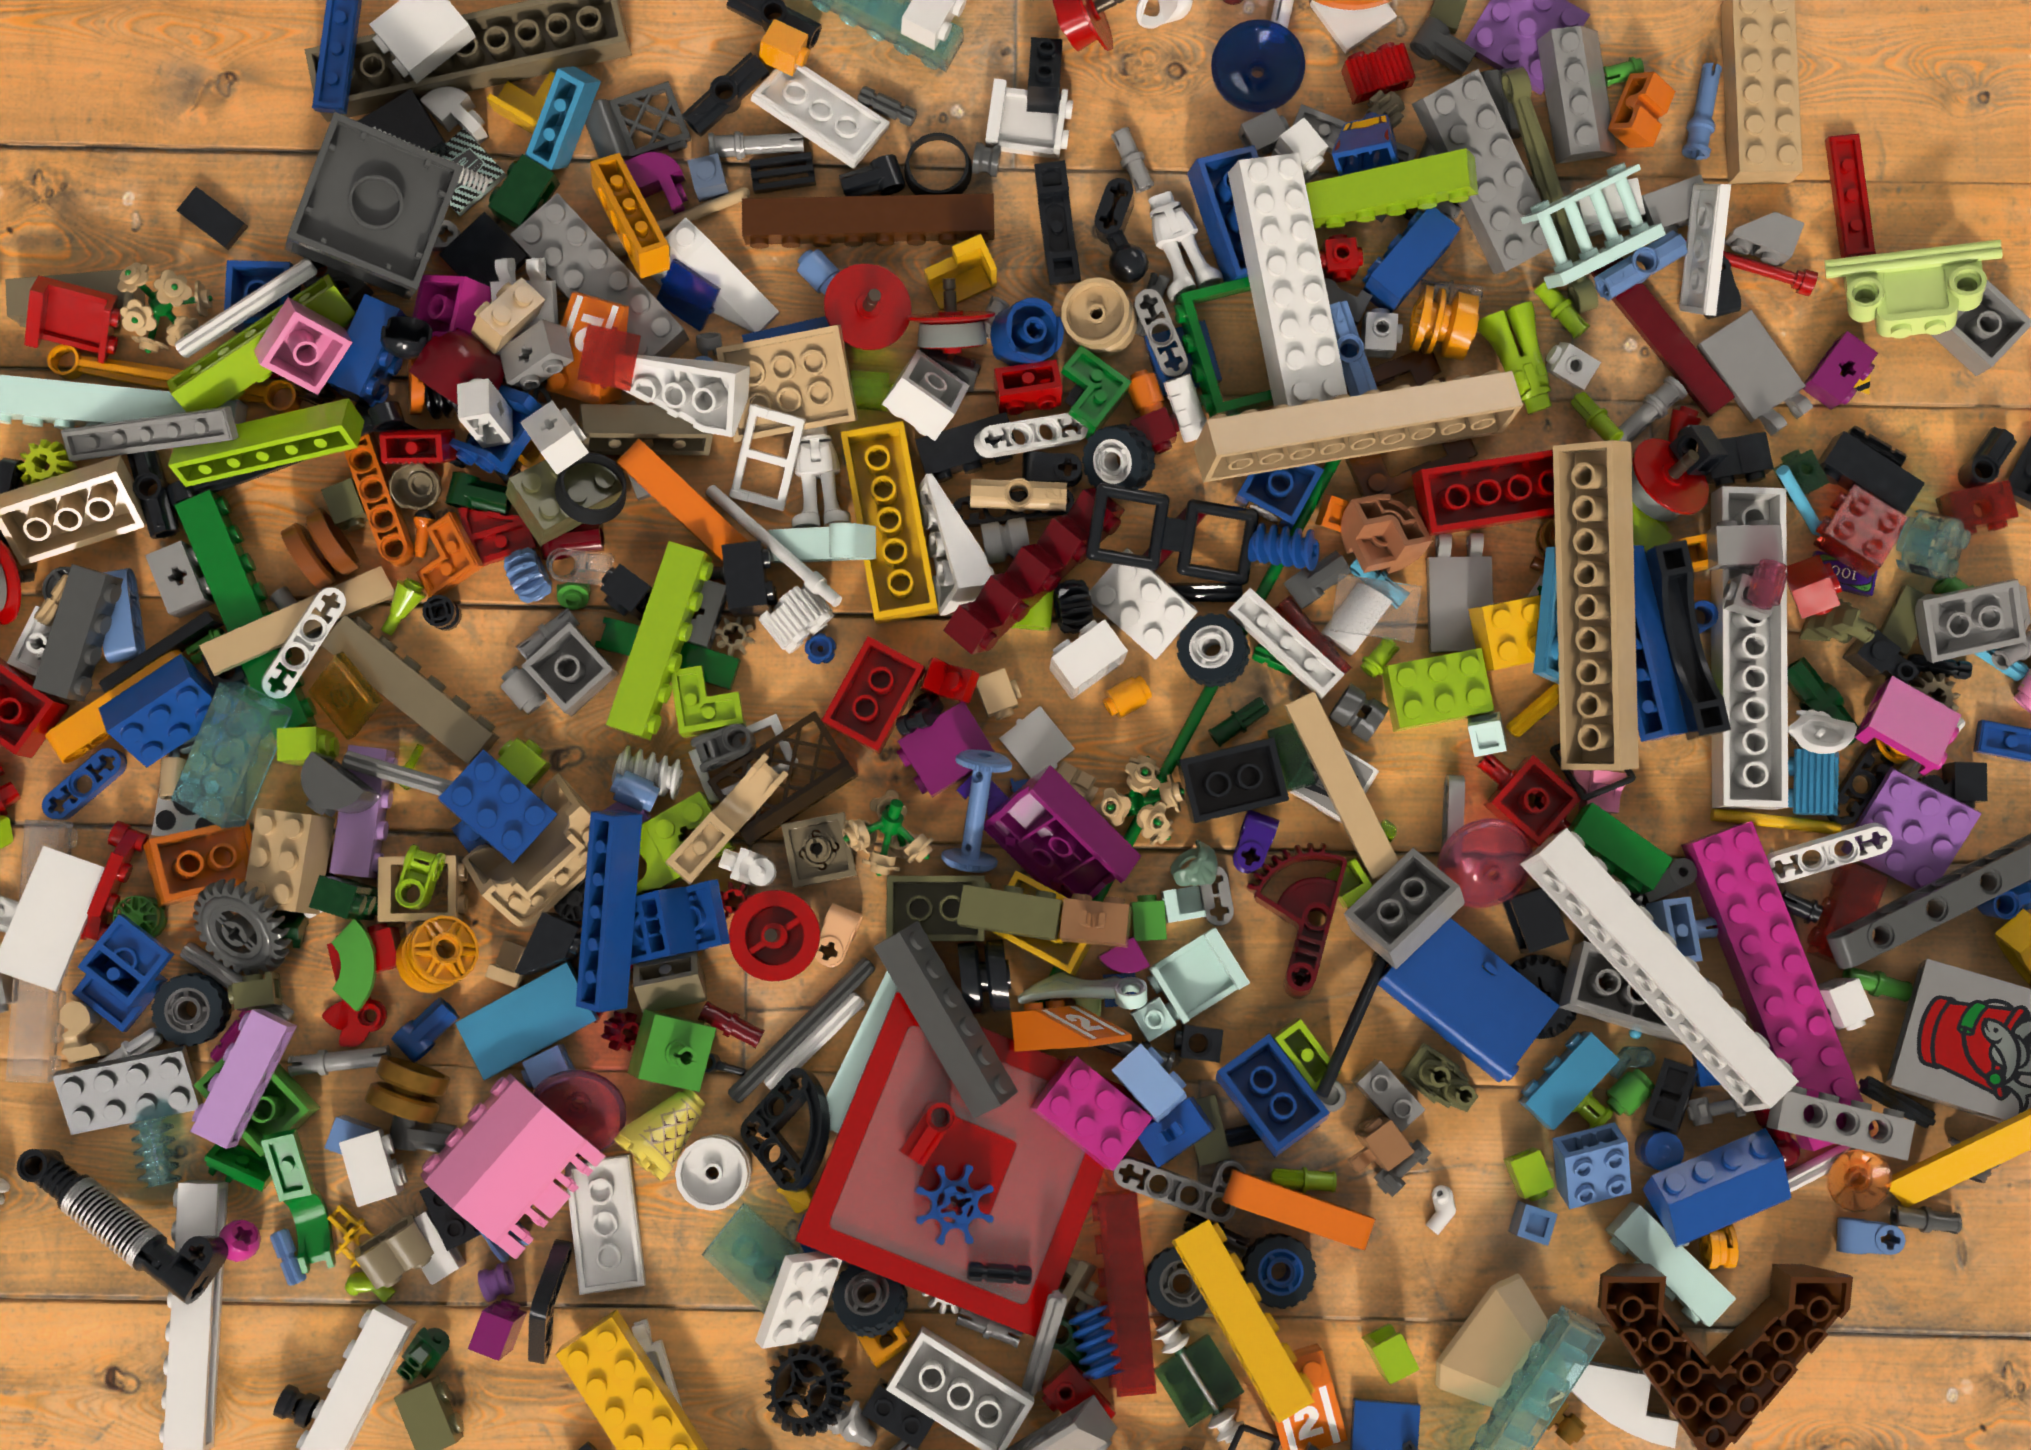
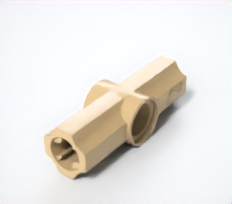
M1022 478L1012 480L971 479L970 508L1010 509L1014 512H1023L1025 510L1066 512L1067 483L1027 481ZM1020 488L1026 491L1027 498L1022 502L1012 500L1010 493L1014 489Z

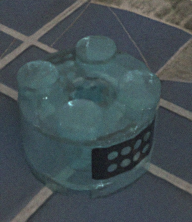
M1916 510L1915 512L1918 513L1916 518L1909 516L1900 531L1896 551L1902 552V561L1896 559L1900 570L1933 579H1953L1959 570L1958 560L1962 549L1969 545L1971 532L1964 529L1961 519L1925 510Z

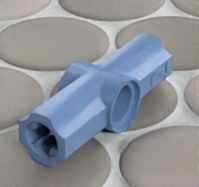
M1672 230L1646 247L1637 249L1629 257L1595 276L1594 281L1597 292L1601 297L1609 301L1634 285L1643 283L1651 275L1688 253L1686 248L1687 242L1681 234ZM1636 261L1641 262L1645 270L1639 268Z
M1347 300L1331 304L1330 309L1344 379L1350 397L1377 389L1364 351V344L1359 337ZM1354 344L1358 349V354L1353 358L1344 357L1340 352L1343 345Z

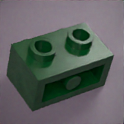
M522 154L518 161H514L509 166L506 174L507 178L501 187H496L491 193L488 207L494 216L517 229L551 199L560 183L553 172Z

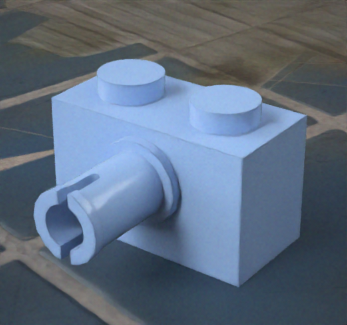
M1691 896L1647 903L1645 909L1653 916V923L1661 931L1667 932L1674 938L1677 943L1676 948L1684 956L1690 957L1695 962L1703 961L1699 939L1715 938L1717 936L1718 928L1706 929L1708 926L1717 925L1716 920L1712 917L1695 920Z
M1139 1044L1112 1069V1072L1151 1117L1159 1123L1187 1098L1186 1092L1183 1090L1187 1085L1175 1071L1168 1074L1161 1066L1164 1059L1152 1046L1147 1050L1142 1044Z

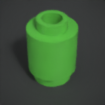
M1636 1068L1632 1073L1628 1071L1606 1092V1095L1609 1097L1606 1103L1617 1115L1621 1116L1624 1113L1627 1116H1631L1652 1096L1651 1091L1655 1088V1085L1641 1070Z

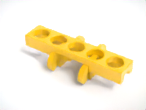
M340 1204L327 1219L345 1235L343 1237L345 1242L343 1244L340 1242L337 1245L339 1249L336 1251V1254L338 1255L342 1252L353 1262L350 1266L353 1269L356 1265L358 1267L360 1265L355 1259V1254L347 1246L352 1241L357 1246L361 1245L359 1239L362 1234H368L370 1237L375 1235L363 1225L366 1222L363 1218L358 1220L343 1204ZM338 1212H341L347 1218L346 1223L341 1224L337 1221L336 1215ZM352 1223L354 1226L348 1231V1226Z

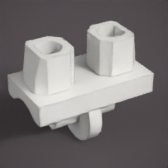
M742 847L739 853L725 848L718 866L731 871V879L754 887H764L771 884L777 872L776 866L768 857Z

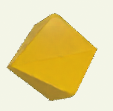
M793 1177L790 1182L794 1183L796 1179ZM808 1185L801 1192L797 1193L783 1190L780 1187L776 1189L777 1192L784 1195L795 1213L806 1210L813 1196Z

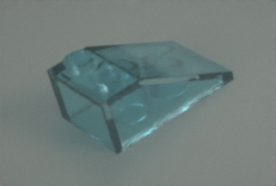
M743 1203L702 1253V1256L765 1314L785 1255L801 1254L804 1252Z

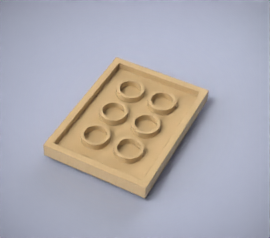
M841 325L716 348L718 362L750 367L748 400L736 433L733 436L734 443L743 440L750 404H758L772 410L805 418L803 430L858 420ZM757 416L752 439L794 432L795 427Z

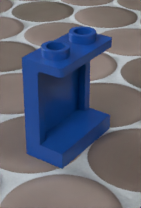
M501 385L498 391L512 408V442L510 444L482 448L474 437L471 436L467 443L452 438L449 444L458 451L456 457L465 464L472 466L475 463L488 473H492L495 470L507 475L531 440L520 422L543 406L530 394Z

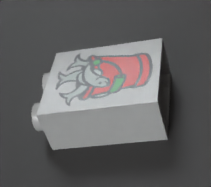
M1924 960L1918 967L1912 995L1908 1002L1885 1084L1899 1092L1999 1123L2030 1109L2031 989L1934 960Z

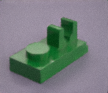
M215 1144L205 1155L204 1161L207 1162L206 1166L209 1167L208 1173L212 1176L217 1171L226 1174L225 1182L230 1183L234 1179L262 1192L273 1180L266 1157H260L257 1153L240 1145L225 1149Z

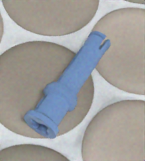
M1713 63L1702 65L1694 115L1687 122L1686 129L1689 132L1687 144L1682 148V155L1686 158L1703 160L1710 157L1711 149L1708 146L1710 136L1714 133L1716 126L1712 116L1720 73L1722 72V66L1719 64L1715 65V70H1712Z

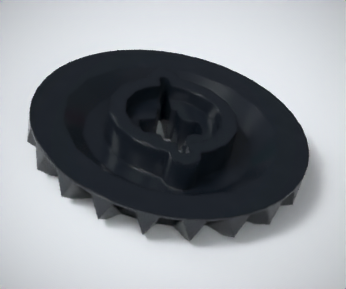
M1535 954L1522 957L1510 965L1537 988H1541L1542 992L1547 993V996L1559 1005L1567 968L1560 960H1555L1546 955ZM1558 1008L1536 1039L1558 1036L1569 1029L1571 1023L1576 1020L1577 1013Z

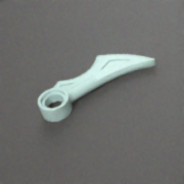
M1062 971L1026 989L1018 996V1002L1025 1004L1054 998L1115 999L1119 1007L1131 1010L1141 1008L1147 1003V984L1144 980L1137 977L1121 978L1111 976L1098 980H1086ZM1127 992H1136V994H1125V993H1127Z

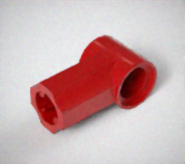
M942 1101L928 1103L924 1107L922 1116L899 1151L924 1167L945 1133L953 1127L956 1120L954 1109ZM943 1107L947 1113L946 1121L941 1125H934L931 1121V1114L936 1108Z

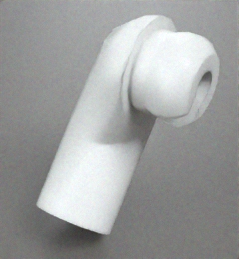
M1438 1185L1432 1190L1435 1213L1425 1224L1437 1235L1440 1234L1456 1213L1453 1192L1449 1187Z

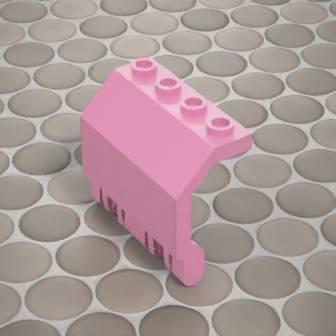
M510 1073L506 1079L501 1077L490 1090L492 1094L483 1104L479 1102L472 1108L467 1116L469 1120L461 1129L456 1128L449 1134L445 1140L446 1146L438 1155L432 1154L422 1166L423 1172L420 1175L423 1181L455 1212L510 1256L517 1259L526 1247L511 1235L509 1231L511 1230L528 1245L534 1239L529 1231L517 1224L519 1219L524 1214H527L535 1224L544 1228L548 1221L531 1206L535 1205L552 1219L571 1197L553 1180L556 1178L574 1193L579 1188L576 1182L561 1172L567 1164L571 1162L582 1174L589 1176L593 1170L576 1154L579 1153L595 1167L606 1156L543 1104Z

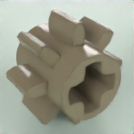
M1379 90L1369 98L1367 103L1369 109L1366 111V114L1374 112L1378 115H1388L1392 129L1402 122L1401 119L1404 115L1401 112L1405 109V105L1395 92L1389 91L1385 95L1382 90Z
M738 616L736 622L732 623L727 618H724V623L726 624L724 628L715 630L723 639L717 643V646L723 648L727 645L729 647V656H733L735 650H740L746 655L745 647L747 644H755V640L748 635L754 629L753 626L747 625L743 627V619ZM736 629H738V632L743 637L742 639H736L734 644H732L728 635L729 633L735 634Z

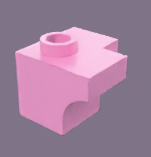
M1570 770L1585 794L1626 778V773L1608 770ZM1566 777L1565 783L1572 786ZM1625 785L1587 801L1581 799L1579 810L1581 807L1593 802L1610 815L1619 813L1620 797Z

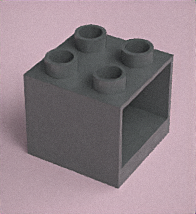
M334 112L288 233L285 250L409 300L418 290L463 166Z

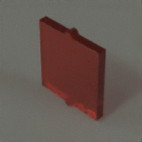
M588 324L577 381L600 385L602 389L611 387L631 391L641 335L618 331L617 327L608 329Z

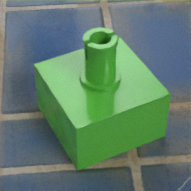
M644 1009L627 1073L637 1079L700 1092L716 1028L703 1022Z

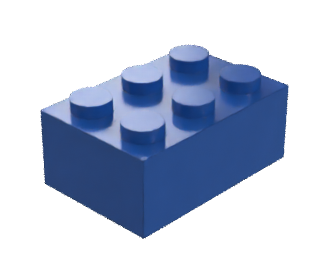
M1436 208L1427 209L1424 213L1419 209L1408 222V226L1402 235L1399 233L1389 244L1388 250L1382 258L1378 257L1368 269V273L1362 280L1365 283L1363 291L1373 295L1370 302L1376 307L1388 309L1390 313H1393L1445 253L1460 231V227Z
M364 294L347 330L352 344L327 381L339 394L371 407L385 402L389 394L388 385L393 375H397L400 371L403 360L391 355L383 348L380 341L382 326L387 325L389 318L393 316H406L400 308Z
M179 654L99 707L106 732L146 768L228 714L220 692L216 691L213 684L182 654Z
M484 749L438 797V800L512 865L558 815Z
M1270 1033L1217 1071L1216 1080L1274 1158L1326 1121L1330 1114Z

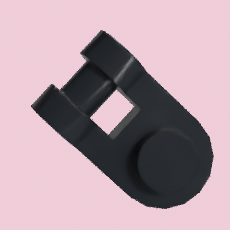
M926 692L913 700L914 705L909 712L898 717L896 720V726L900 734L908 735L913 733L918 727L924 729L933 725L944 708L938 695H930L929 692Z

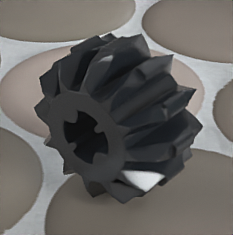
M1072 579L1059 583L1054 589L1053 595L1055 617L1057 618L1058 626L1064 634L1080 633L1079 631L1093 621L1094 618L1089 588L1083 580Z

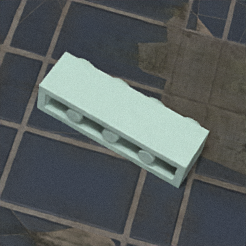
M1630 1202L1605 1229L1612 1236L1609 1242L1621 1254L1625 1255L1628 1252L1636 1260L1634 1263L1651 1264L1666 1276L1665 1297L1671 1302L1677 1299L1684 1306L1681 1312L1695 1325L1700 1322L1711 1327L1736 1300L1683 1246L1676 1248L1667 1231L1641 1205Z

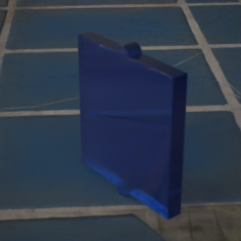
M675 258L672 260L666 276L661 279L663 284L656 299L665 309L698 331H702L709 315L715 311L713 306L721 288Z

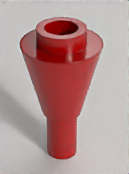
M1680 406L1679 410L1672 409L1667 441L1673 442L1677 438V433L1682 428L1688 425H1699L1702 422L1697 417L1699 412L1686 406Z

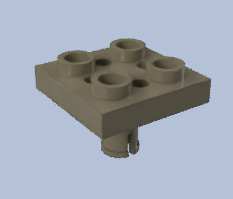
M845 812L781 825L793 888L857 876L852 848L847 846L842 835V829H845L843 824L846 821ZM835 842L840 845L839 850L836 852L832 851L831 847L832 845L834 849H837ZM806 849V854L804 851H801V855L803 856V858H801L799 855L800 850ZM826 862L827 868L821 871L818 867L824 868L825 865L819 863Z

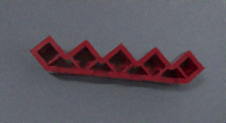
M1096 488L1083 489L1068 514L1052 518L1036 544L1022 546L1007 571L991 575L976 600L959 605L943 631L971 655L991 650L998 639L1016 622L1024 619L1029 610L1047 593L1052 592L1074 567L1087 559L1086 549ZM1110 497L1107 499L1101 542L1119 528L1121 524L1119 518L1125 511L1124 508Z

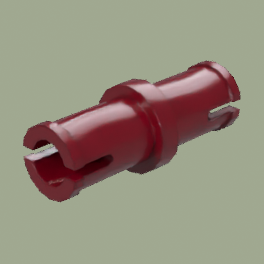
M709 1001L706 1002L698 1017V1020H702L723 1031L724 1036L729 1037L731 1035L753 1046L755 1049L765 1031L739 1018L740 1014L736 1012L731 1014L711 1004Z

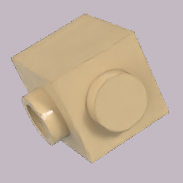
M1005 668L978 678L976 687L988 718L995 716L996 720H1000L1013 715V709L1018 707L1017 699L1022 696L1016 680L1009 681Z

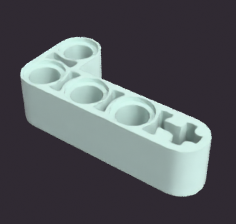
M831 523L829 527L767 530L802 562L876 559V526L857 523ZM770 551L771 563H783Z

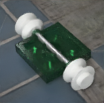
M1172 1318L1164 1321L1156 1327L1157 1334L1153 1339L1164 1342L1165 1345L1161 1350L1162 1353H1174L1175 1355L1153 1368L1155 1374L1189 1428L1212 1413L1213 1416L1208 1425L1209 1429H1218L1220 1432L1216 1438L1218 1442L1225 1440L1226 1443H1231L1238 1427L1245 1423L1244 1421H1235L1236 1408H1224L1223 1406L1245 1391L1208 1333L1185 1347L1190 1334H1181L1178 1328L1182 1322H1174Z

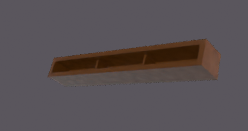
M994 193L742 199V236L745 245H750V247L755 249L768 248L769 244H782V247L797 248L800 247V244H813L815 247L824 248L830 247L832 243H844V245L849 247H859L866 242H876V245L891 246L894 245V242H907L909 245L919 246L924 245L926 241H938L942 245H953L957 241L968 240L979 234L982 235L985 243H988V240H995Z

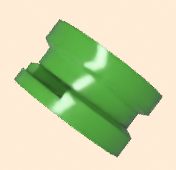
M138 895L126 897L119 902L112 918L113 921L116 919V916L119 915L117 911L120 909V914L127 916L154 938L162 933L167 922L164 912L165 908L158 907L157 899Z

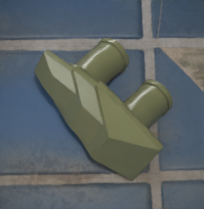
M1839 599L1841 605L1834 607L1829 613L1824 615L1814 614L1806 617L1799 639L1830 641L1831 638H1835L1845 644L1854 636L1860 639V641L1867 643L1875 636V634L1867 631V629L1875 632L1877 628L1875 624L1859 617L1860 609L1852 607L1850 602H1843V599Z
M1425 1043L1421 1044L1401 1072V1075L1415 1089L1434 1104L1437 1101L1447 1108L1452 1106L1468 1112L1478 1098L1475 1090L1468 1084L1469 1079L1459 1070L1461 1067Z

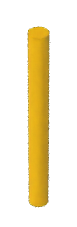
M1712 808L1710 813L1711 821L1740 824L1752 821L1754 826L1826 834L1839 833L1842 829L1841 824L1833 821Z

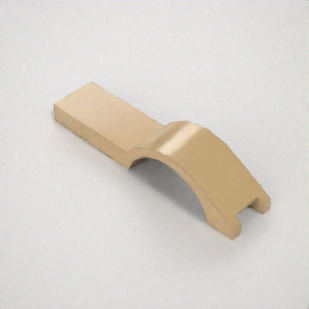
M765 753L724 800L707 815L666 860L665 863L687 883L691 884L789 775L785 771L779 775L765 763L769 759Z

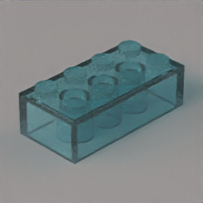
M219 682L171 800L221 828L245 826L277 751V728L287 727L293 710L242 682Z

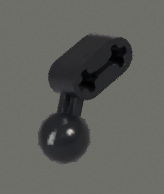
M1116 178L1107 184L1094 222L1097 237L1101 242L1108 244L1112 251L1109 259L1111 274L1116 280L1131 284L1138 282L1144 277L1148 270L1149 261L1146 253L1139 246L1128 243L1124 235L1134 207V194L1129 181L1124 178ZM1120 194H1124L1125 196L1120 197L1115 207V198H1118ZM1114 216L1115 225H1111L1109 229H1105L1104 226H1108L1110 222H1112Z

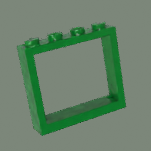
M1248 277L1181 293L1174 305L1176 312L1175 320L1178 324L1181 323L1184 332L1182 336L1184 350L1187 354L1190 353L1193 365H1191L1192 377L1195 383H1199L1202 391L1200 396L1201 407L1204 406L1206 413L1209 414V418L1218 414L1233 416L1249 409L1258 410L1274 405L1271 390L1223 402L1194 306L1195 304L1251 291Z

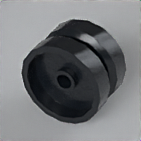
M1003 939L986 942L984 945L985 962H979L978 947L974 942L958 944L962 996L972 1014L982 1012L984 1008L983 992H989L990 1007L994 1012L1010 1010L1008 989H1011L1009 960H1005Z

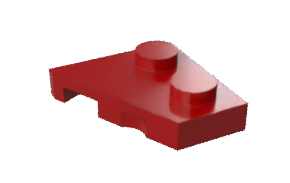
M465 507L457 508L462 525L484 566L502 561L518 549L522 550L527 547L533 550L538 549L534 536L520 516L503 515L491 511L470 510Z

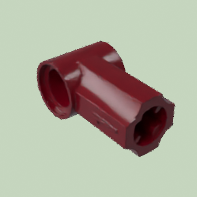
M582 524L541 545L542 560H562L569 558L572 554L604 551L605 542L602 525Z

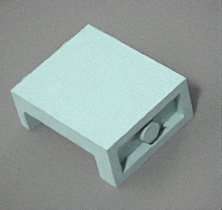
M1216 927L1148 968L1151 973L1147 977L1150 985L1156 994L1161 991L1168 1000V1003L1165 1004L1174 1021L1179 1019L1182 1024L1189 1022L1191 1018L1234 991L1250 984V981Z

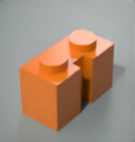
M1654 71L1630 74L1607 130L1628 148L1653 147L1662 126L1658 119L1667 114L1676 91Z

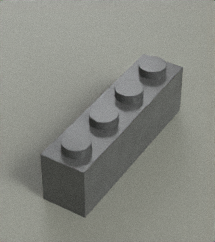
M71 565L32 688L69 700L85 701L86 695L92 687L91 679L95 666L102 655L101 648L105 635L112 624L111 616L115 604L121 596L122 578L90 568Z

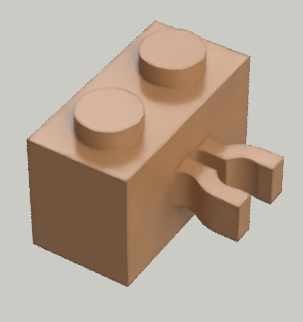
M1072 894V899H1063L1059 938L1065 942L1128 948L1132 908L1130 904H1124L1125 899L1105 897V902L1092 901L1091 895Z
M1371 1115L1358 1125L1361 1130L1355 1133L1364 1148L1347 1161L1357 1173L1365 1169L1373 1161H1375L1377 1166L1389 1172L1415 1153V1151L1391 1119L1382 1115L1377 1118L1375 1115Z

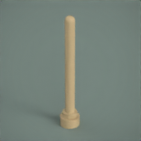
M742 187L657 221V224L662 233L674 229L685 217L692 222L742 202V199L750 197V191L748 188ZM616 231L607 234L606 237L612 252L618 258L627 255Z

